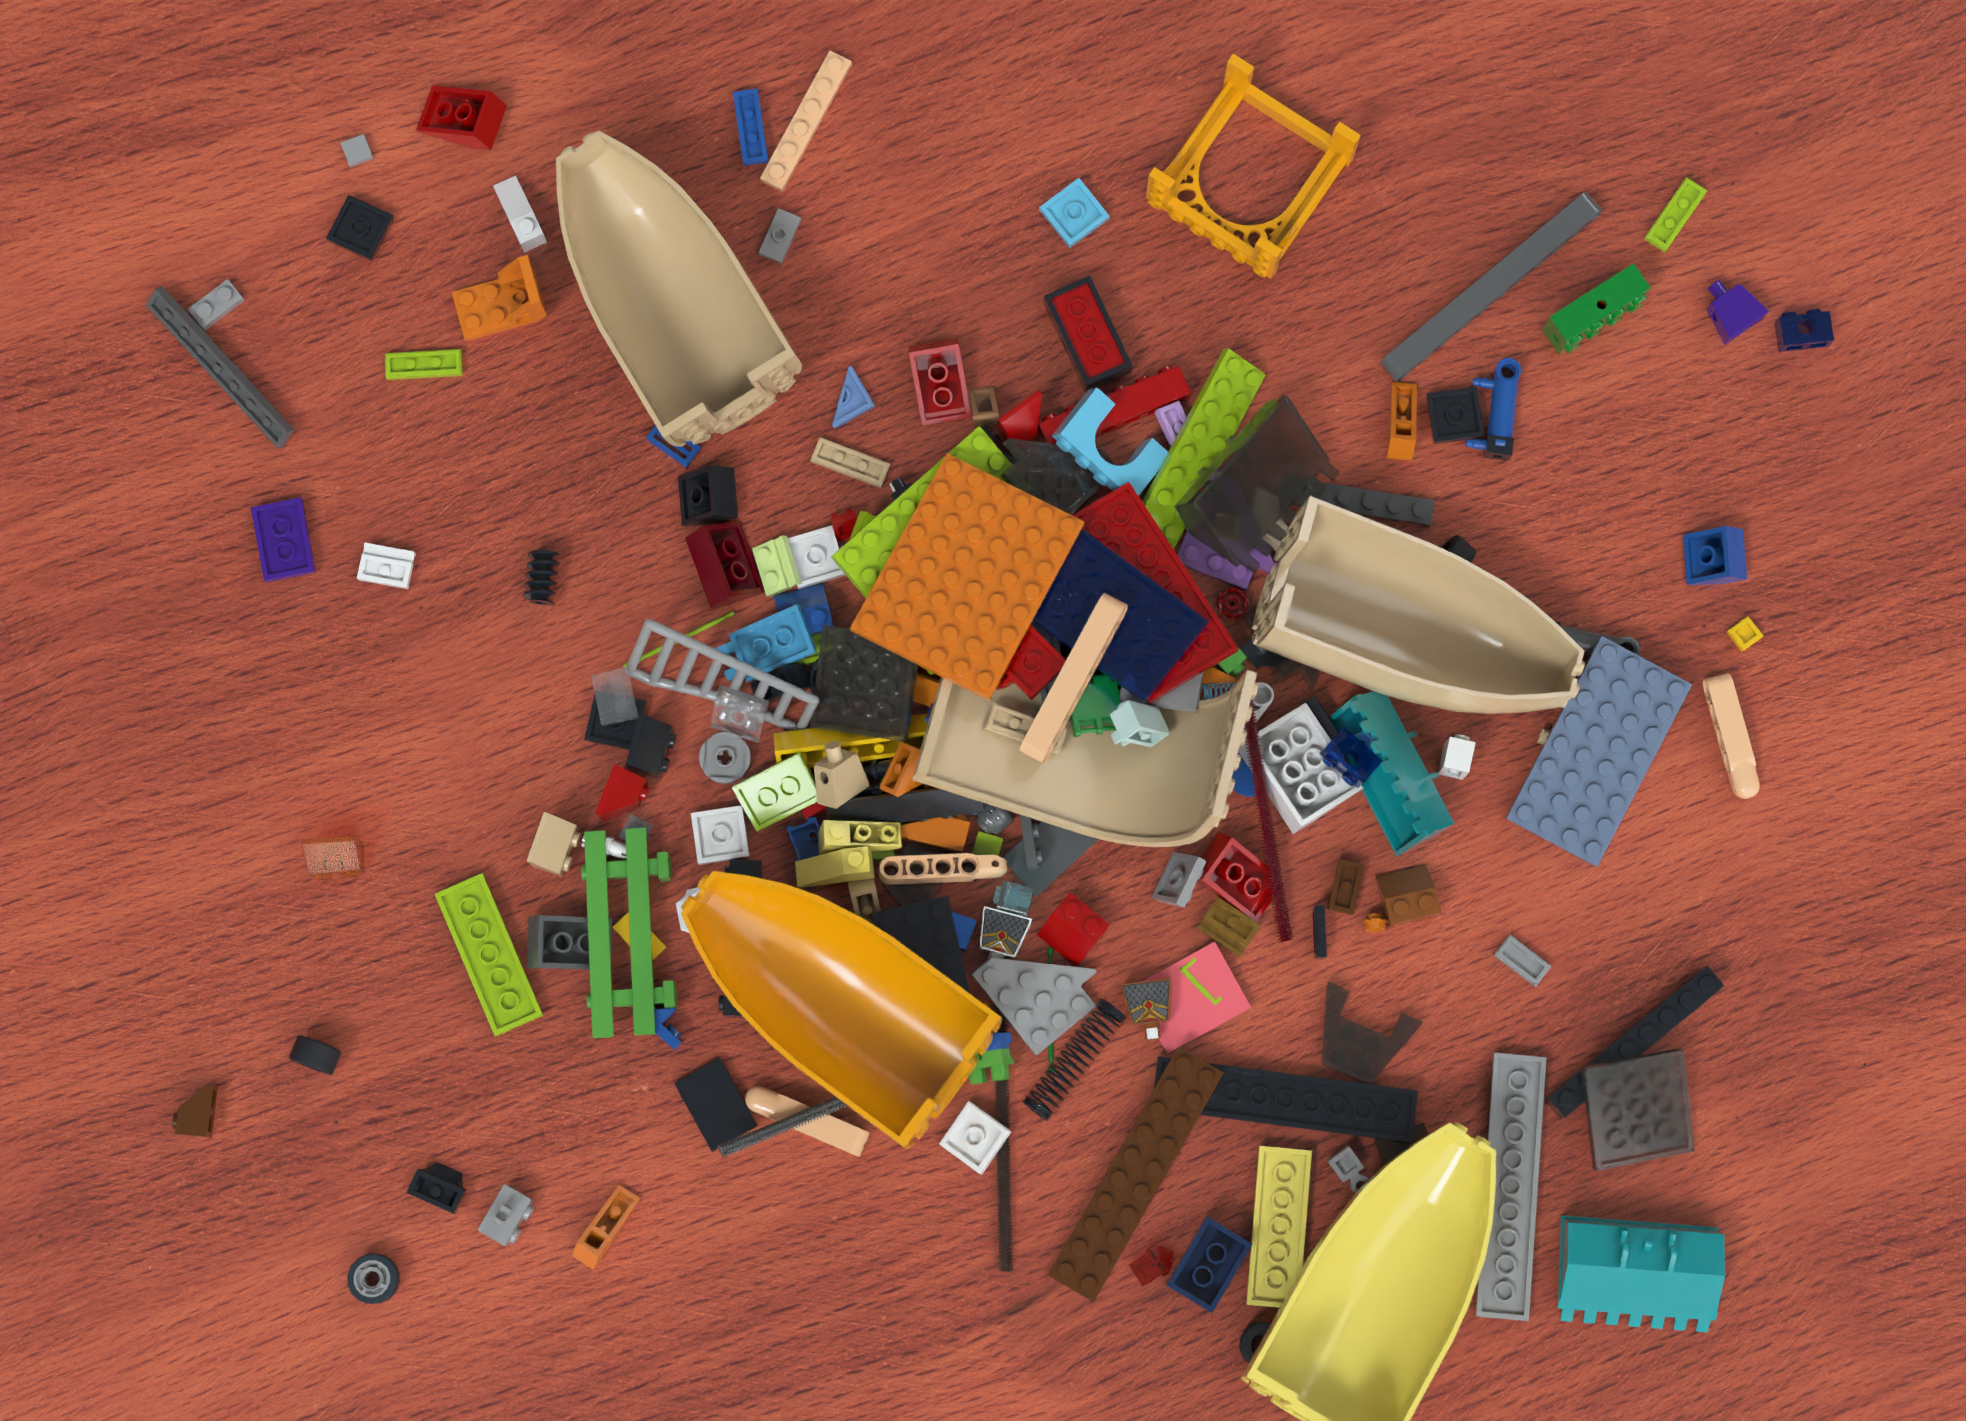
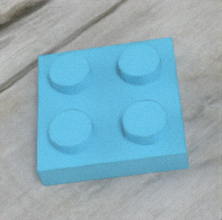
M1080 178L1039 207V211L1069 248L1110 218Z

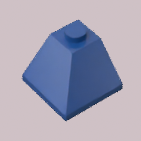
M823 584L774 596L777 612L796 604L800 605L811 636L835 631Z

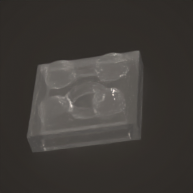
M720 685L716 695L710 727L724 732H731L739 737L759 743L762 737L769 701Z

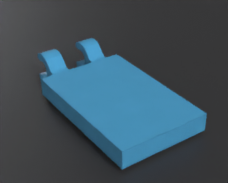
M798 604L728 634L731 642L715 648L730 656L736 653L738 660L766 673L782 665H790L817 653L803 612ZM731 668L724 671L727 681H732L736 673L735 669ZM748 675L745 676L747 682L756 680Z

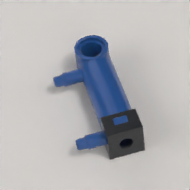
M1505 358L1497 364L1493 372V379L1481 377L1473 378L1472 381L1473 386L1492 389L1486 440L1467 439L1465 443L1466 447L1484 450L1483 458L1509 461L1512 456L1513 429L1519 377L1521 374V366L1512 358ZM1509 369L1513 377L1505 378L1501 374V370Z

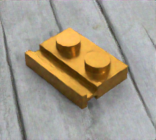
M1217 897L1196 929L1240 957L1261 925Z

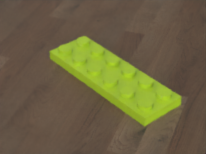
M481 873L436 893L435 897L494 1036L497 1037L544 1016L484 874Z

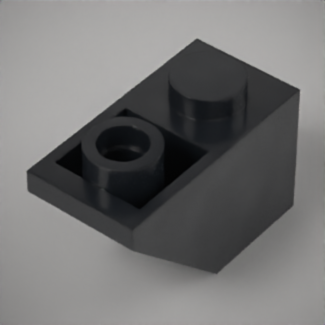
M805 663L782 665L769 672V674L805 691L812 688ZM757 679L750 683L753 695L760 682ZM769 685L760 707L780 701L783 691Z

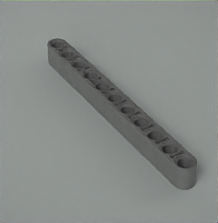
M1587 192L1581 194L1391 351L1380 362L1382 367L1396 382L1403 379L1602 213L1603 209Z

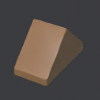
M993 387L968 390L974 429L978 426L982 428L984 425L988 427L997 426L999 413Z

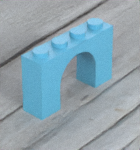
M1097 387L1090 389L1065 418L1052 437L1057 440L1056 444L1065 452H1070L1075 457V461L1079 466L1084 469L1088 468L1094 474L1093 477L1098 483L1104 486L1107 485L1114 491L1130 482L1139 496L1160 469L1168 451L1153 438L1143 440L1130 458L1121 466L1106 462L1097 451L1095 434L1098 426L1115 406V403Z

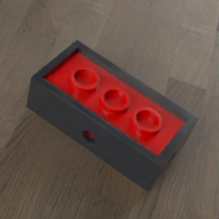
M1090 276L1044 296V306L1085 393L1090 389L1101 387L1132 372V363Z

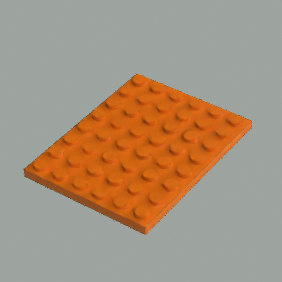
M947 453L852 623L850 631L990 701L1085 522Z

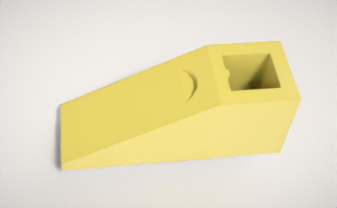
M824 820L818 832L819 855L841 849L868 846L872 853L902 847L900 823Z

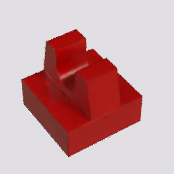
M848 508L845 514L837 516L836 512L831 513L830 519L837 542L850 538L857 521L855 511Z

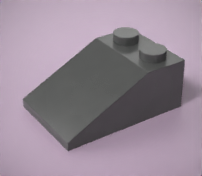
M528 916L527 968L590 970L588 917ZM609 918L610 953H611V955H612V921H613V918Z

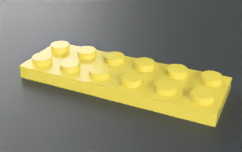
M1259 1146L1251 1243L1253 1245L1250 1249L1246 1305L1280 1308L1303 1267L1312 1151Z

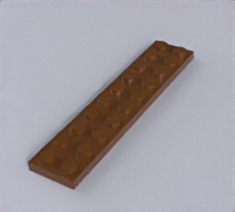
M1178 1046L1048 1276L1092 1302L1095 1301L1224 1072Z

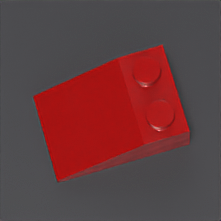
M432 85L416 131L469 148L491 150L507 105L491 91Z
M953 338L909 346V357L922 426L972 417L959 339Z
M1218 832L1200 857L1206 863L1203 867V874L1197 881L1257 923L1273 900L1271 899L1273 895L1270 896L1273 893L1270 892L1272 889H1269L1272 886H1269L1271 883H1268L1271 880H1268L1270 876H1267L1270 873H1266L1269 871L1266 870L1269 867H1265L1266 864L1235 839Z

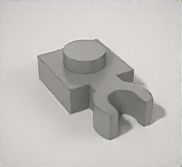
M1348 1145L1327 1159V1162L1343 1183L1348 1179L1350 1180L1349 1186L1354 1193L1358 1191L1356 1188L1358 1181L1366 1183L1369 1180L1366 1176L1358 1173L1364 1166Z

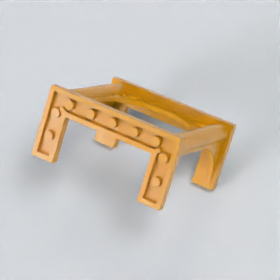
M1232 54L1227 62L1221 92L1171 164L1163 172L1154 167L1149 174L1146 199L1155 209L1160 210L1162 208L1168 212L1169 217L1175 222H1183L1190 226V230L1199 237L1205 236L1210 239L1211 244L1217 249H1225L1230 252L1233 259L1241 264L1247 263L1253 267V271L1263 278L1267 276L1272 279L1277 272L1279 261L1343 167H1348L1354 159L1361 135L1341 122L1335 127L1332 136L1253 86L1251 81L1254 66ZM1242 100L1325 152V155L1289 207L1277 218L1259 225H1239L1223 219L1208 206L1199 186L1201 161ZM1188 176L1193 179L1192 184H1181L1183 180L1186 182ZM1184 190H1191L1196 194V197L1192 201L1183 202L1178 199V194ZM1197 204L1201 206L1203 210L1199 213L1198 209L1191 207ZM1219 220L1221 224L1217 225L1214 221ZM1266 229L1274 230L1272 233L1269 234V236L1271 237L1270 240H1268V236L1265 232ZM1239 231L1243 233V241L1240 240L1238 235L1234 236V232ZM1252 232H1257L1261 236L1255 244V248L1248 241V236Z

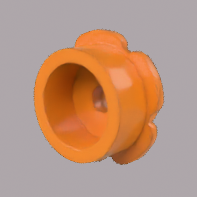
M1368 914L1367 919H1364L1362 923L1365 925L1366 932L1375 933L1385 931V923H1388V920L1383 919L1382 914Z

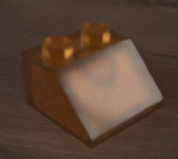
M356 836L302 840L308 874L313 877L316 876V880H330L332 875L342 874V878L358 877V873L365 872L363 841Z

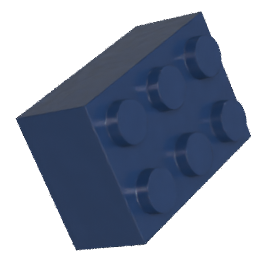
M1205 1217L1165 1286L1206 1311L1213 1313L1253 1244L1209 1217Z

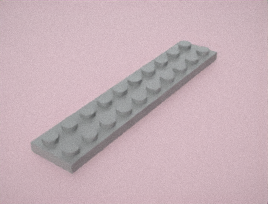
M1493 1053L1487 1140L1491 1143L1490 1147L1496 1150V1189L1493 1223L1486 1258L1477 1281L1475 1316L1529 1321L1546 1057Z

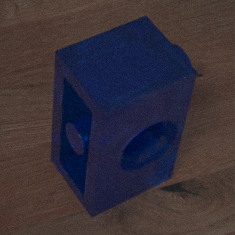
M1821 309L1808 310L1806 314L1798 315L1794 311L1785 312L1774 323L1778 352L1829 347L1834 341L1830 311L1822 312ZM1798 325H1805L1809 329V334L1802 333Z
M1345 727L1319 753L1323 757L1322 761L1329 768L1337 769L1342 774V779L1348 785H1355L1357 788L1383 762ZM1344 754L1353 756L1355 760L1354 765H1349L1345 762Z

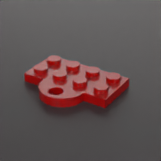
M1030 625L996 690L1007 688L1014 683L1032 701L1059 675L1066 660Z

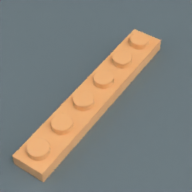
M829 51L760 177L761 182L781 192L784 191L850 70L852 61Z

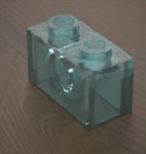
M1003 880L1002 887H996L993 904H997V910L1027 917L1034 888Z

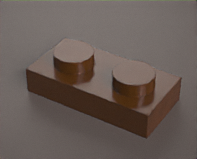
M1338 859L1327 910L1354 915L1364 864Z

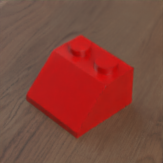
M1069 892L1045 922L1037 936L1072 965L1078 967L1109 929L1110 924Z

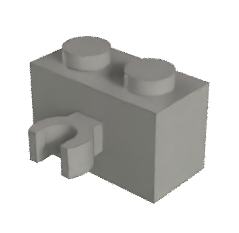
M504 1184L479 1226L478 1231L504 1246H509L510 1242L514 1244L521 1234L522 1230L518 1228L522 1221H528L535 1209L532 1206L535 1200Z

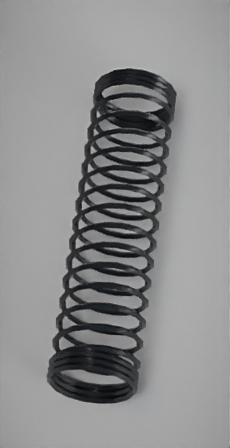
M1102 998L1096 1004L1097 1009L1101 1013L1091 1010V1014L1095 1019L1086 1017L1087 1022L1092 1027L1081 1023V1027L1086 1033L1076 1030V1034L1080 1039L1071 1037V1041L1077 1047L1069 1043L1065 1044L1072 1054L1061 1050L1060 1053L1066 1060L1055 1057L1060 1066L1053 1063L1050 1064L1057 1074L1045 1070L1046 1075L1052 1081L1045 1077H1040L1041 1082L1046 1087L1035 1083V1087L1041 1094L1030 1090V1094L1038 1102L1029 1096H1025L1026 1098L1022 1100L1028 1108L1046 1121H1049L1054 1112L1034 1094L1056 1108H1059V1106L1040 1088L1061 1101H1064V1099L1045 1081L1067 1095L1069 1092L1051 1075L1074 1088V1085L1061 1075L1055 1067L1076 1081H1079L1059 1060L1082 1075L1084 1072L1065 1054L1087 1068H1090L1089 1065L1071 1048L1077 1050L1090 1060L1095 1061L1074 1040L1088 1047L1096 1054H1100L1080 1035L1086 1036L1102 1048H1105L1085 1027L1107 1041H1110V1039L1096 1028L1091 1021L1097 1023L1113 1035L1115 1034L1094 1013L1118 1028L1120 1026L1110 1017L1121 1024L1127 1019L1121 1011Z

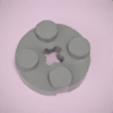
M720 732L713 735L702 745L699 753V763L705 775L712 781L719 784H731L743 779L749 770L751 753L745 741L738 735L731 732ZM724 751H727L728 755L732 757V761H728L727 765H722V761L718 760V756H722Z

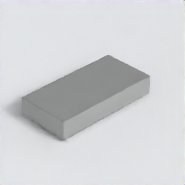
M1508 935L1493 955L1534 987L1539 984L1551 968L1550 964L1511 935Z

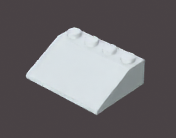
M1306 703L1263 728L1257 734L1259 735L1257 738L1260 739L1258 741H1260L1259 744L1261 745V750L1259 751H1262L1260 754L1263 755L1261 756L1264 761L1262 763L1264 766L1262 767H1265L1263 769L1265 772L1263 773L1266 774L1264 776L1266 777L1265 780H1267L1265 782L1267 785L1265 786L1268 787L1266 788L1268 789V796L1293 834L1363 789ZM1244 741L1243 746H1239L1238 752L1248 765L1251 763L1248 762L1251 758H1247L1250 756L1247 755L1250 752H1246L1249 750L1246 749L1248 746H1245L1248 742Z

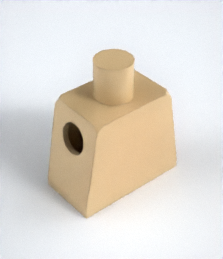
M833 741L825 745L827 756L815 764L814 773L817 803L837 809L869 787V782L858 755L855 752L841 749L840 743Z

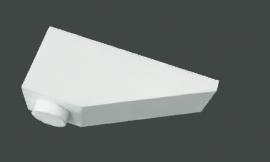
M513 176L494 185L493 187L524 253L547 243L517 177Z

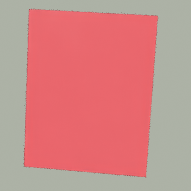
M1215 942L1144 980L1172 979L1171 1019L1169 1022L1159 1023L1161 1033L1159 1040L1167 1054L1177 1049L1178 1046H1183L1251 1008ZM1194 957L1196 961L1187 970L1215 1000L1219 996L1222 998L1216 1005L1209 998L1207 999L1179 970Z

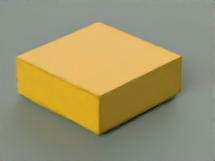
M1749 616L1726 632L1741 652L1763 637V634Z

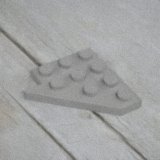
M989 958L970 974L1035 1056L1096 1007L1081 987L1084 982L1097 972L1095 969Z

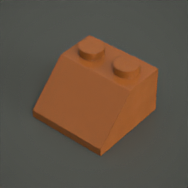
M1426 865L1375 877L1385 919L1388 920L1387 927L1435 917L1442 913L1436 889Z

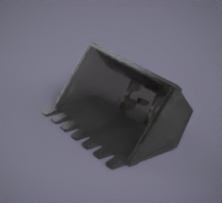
M1282 395L1279 399L1266 402L1237 436L1230 435L1226 440V443L1229 445L1209 467H1202L1198 471L1200 478L1175 505L1190 535L1226 558L1234 566L1238 567L1241 564L1252 572L1256 571L1260 566V562L1249 553L1255 549L1264 556H1269L1273 551V547L1263 537L1268 533L1278 541H1282L1287 533L1276 522L1281 518L1289 524L1291 523L1296 513L1289 507L1293 503L1301 507L1308 498L1302 492L1309 488L1316 494L1321 495L1326 490V486L1316 476L1322 473L1331 480H1334L1339 475V470L1329 463V457L1287 395Z

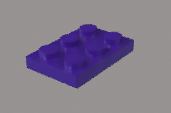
M300 497L251 507L264 581L267 583L316 573L303 499Z

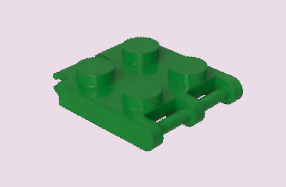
M1110 674L1095 675L1090 679L1091 684L1088 683L1070 716L1074 737L1095 732L1097 735H1100L1104 731L1116 730L1110 714L1118 709L1117 707L1121 702L1117 682H1111Z

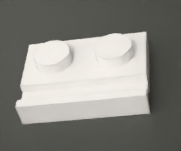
M364 543V551L361 556L357 579L408 589L416 553Z

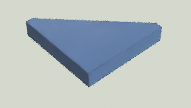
M852 366L848 367L832 423L834 430L875 407Z

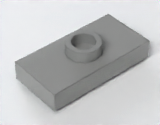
M778 208L759 250V256L782 265L801 223V217Z

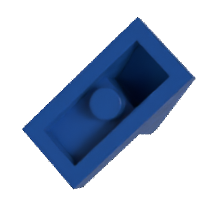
M676 1008L655 1009L656 1034L676 1051L683 1044L678 1039L681 1034L671 1025L667 1028L664 1025L678 1010Z

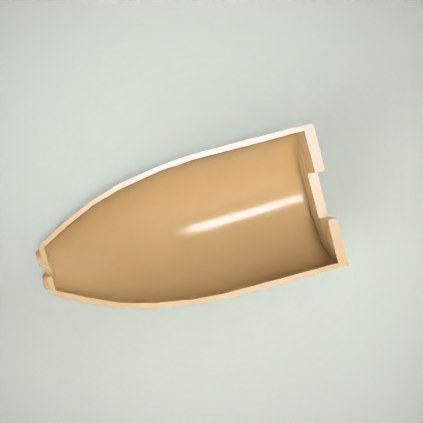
M601 131L587 134L582 139L583 144L577 148L569 146L561 152L560 156L556 157L557 198L561 230L567 256L586 305L599 331L659 432L669 444L682 447L686 444V441H692L693 445L708 441L713 433H721L723 435L754 418L776 402V394L788 391L794 384L795 379L793 376L801 373L802 364L733 250L714 224L683 188L658 166L625 144Z
M1312 496L1307 498L1288 527L1289 531L1284 542L1281 541L1274 556V560L1278 562L1273 564L1270 573L1267 574L1259 597L1252 629L1255 630L1252 636V643L1256 646L1380 694L1411 703L1455 712L1503 714L1564 708L1571 698L1576 697L1580 688L1576 675L1580 676L1585 666V662L1582 661L1584 650L1538 606L1503 580L1432 543Z

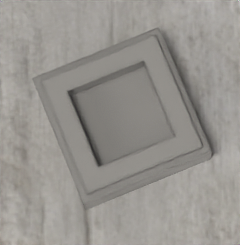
M364 134L341 142L350 168L374 159Z

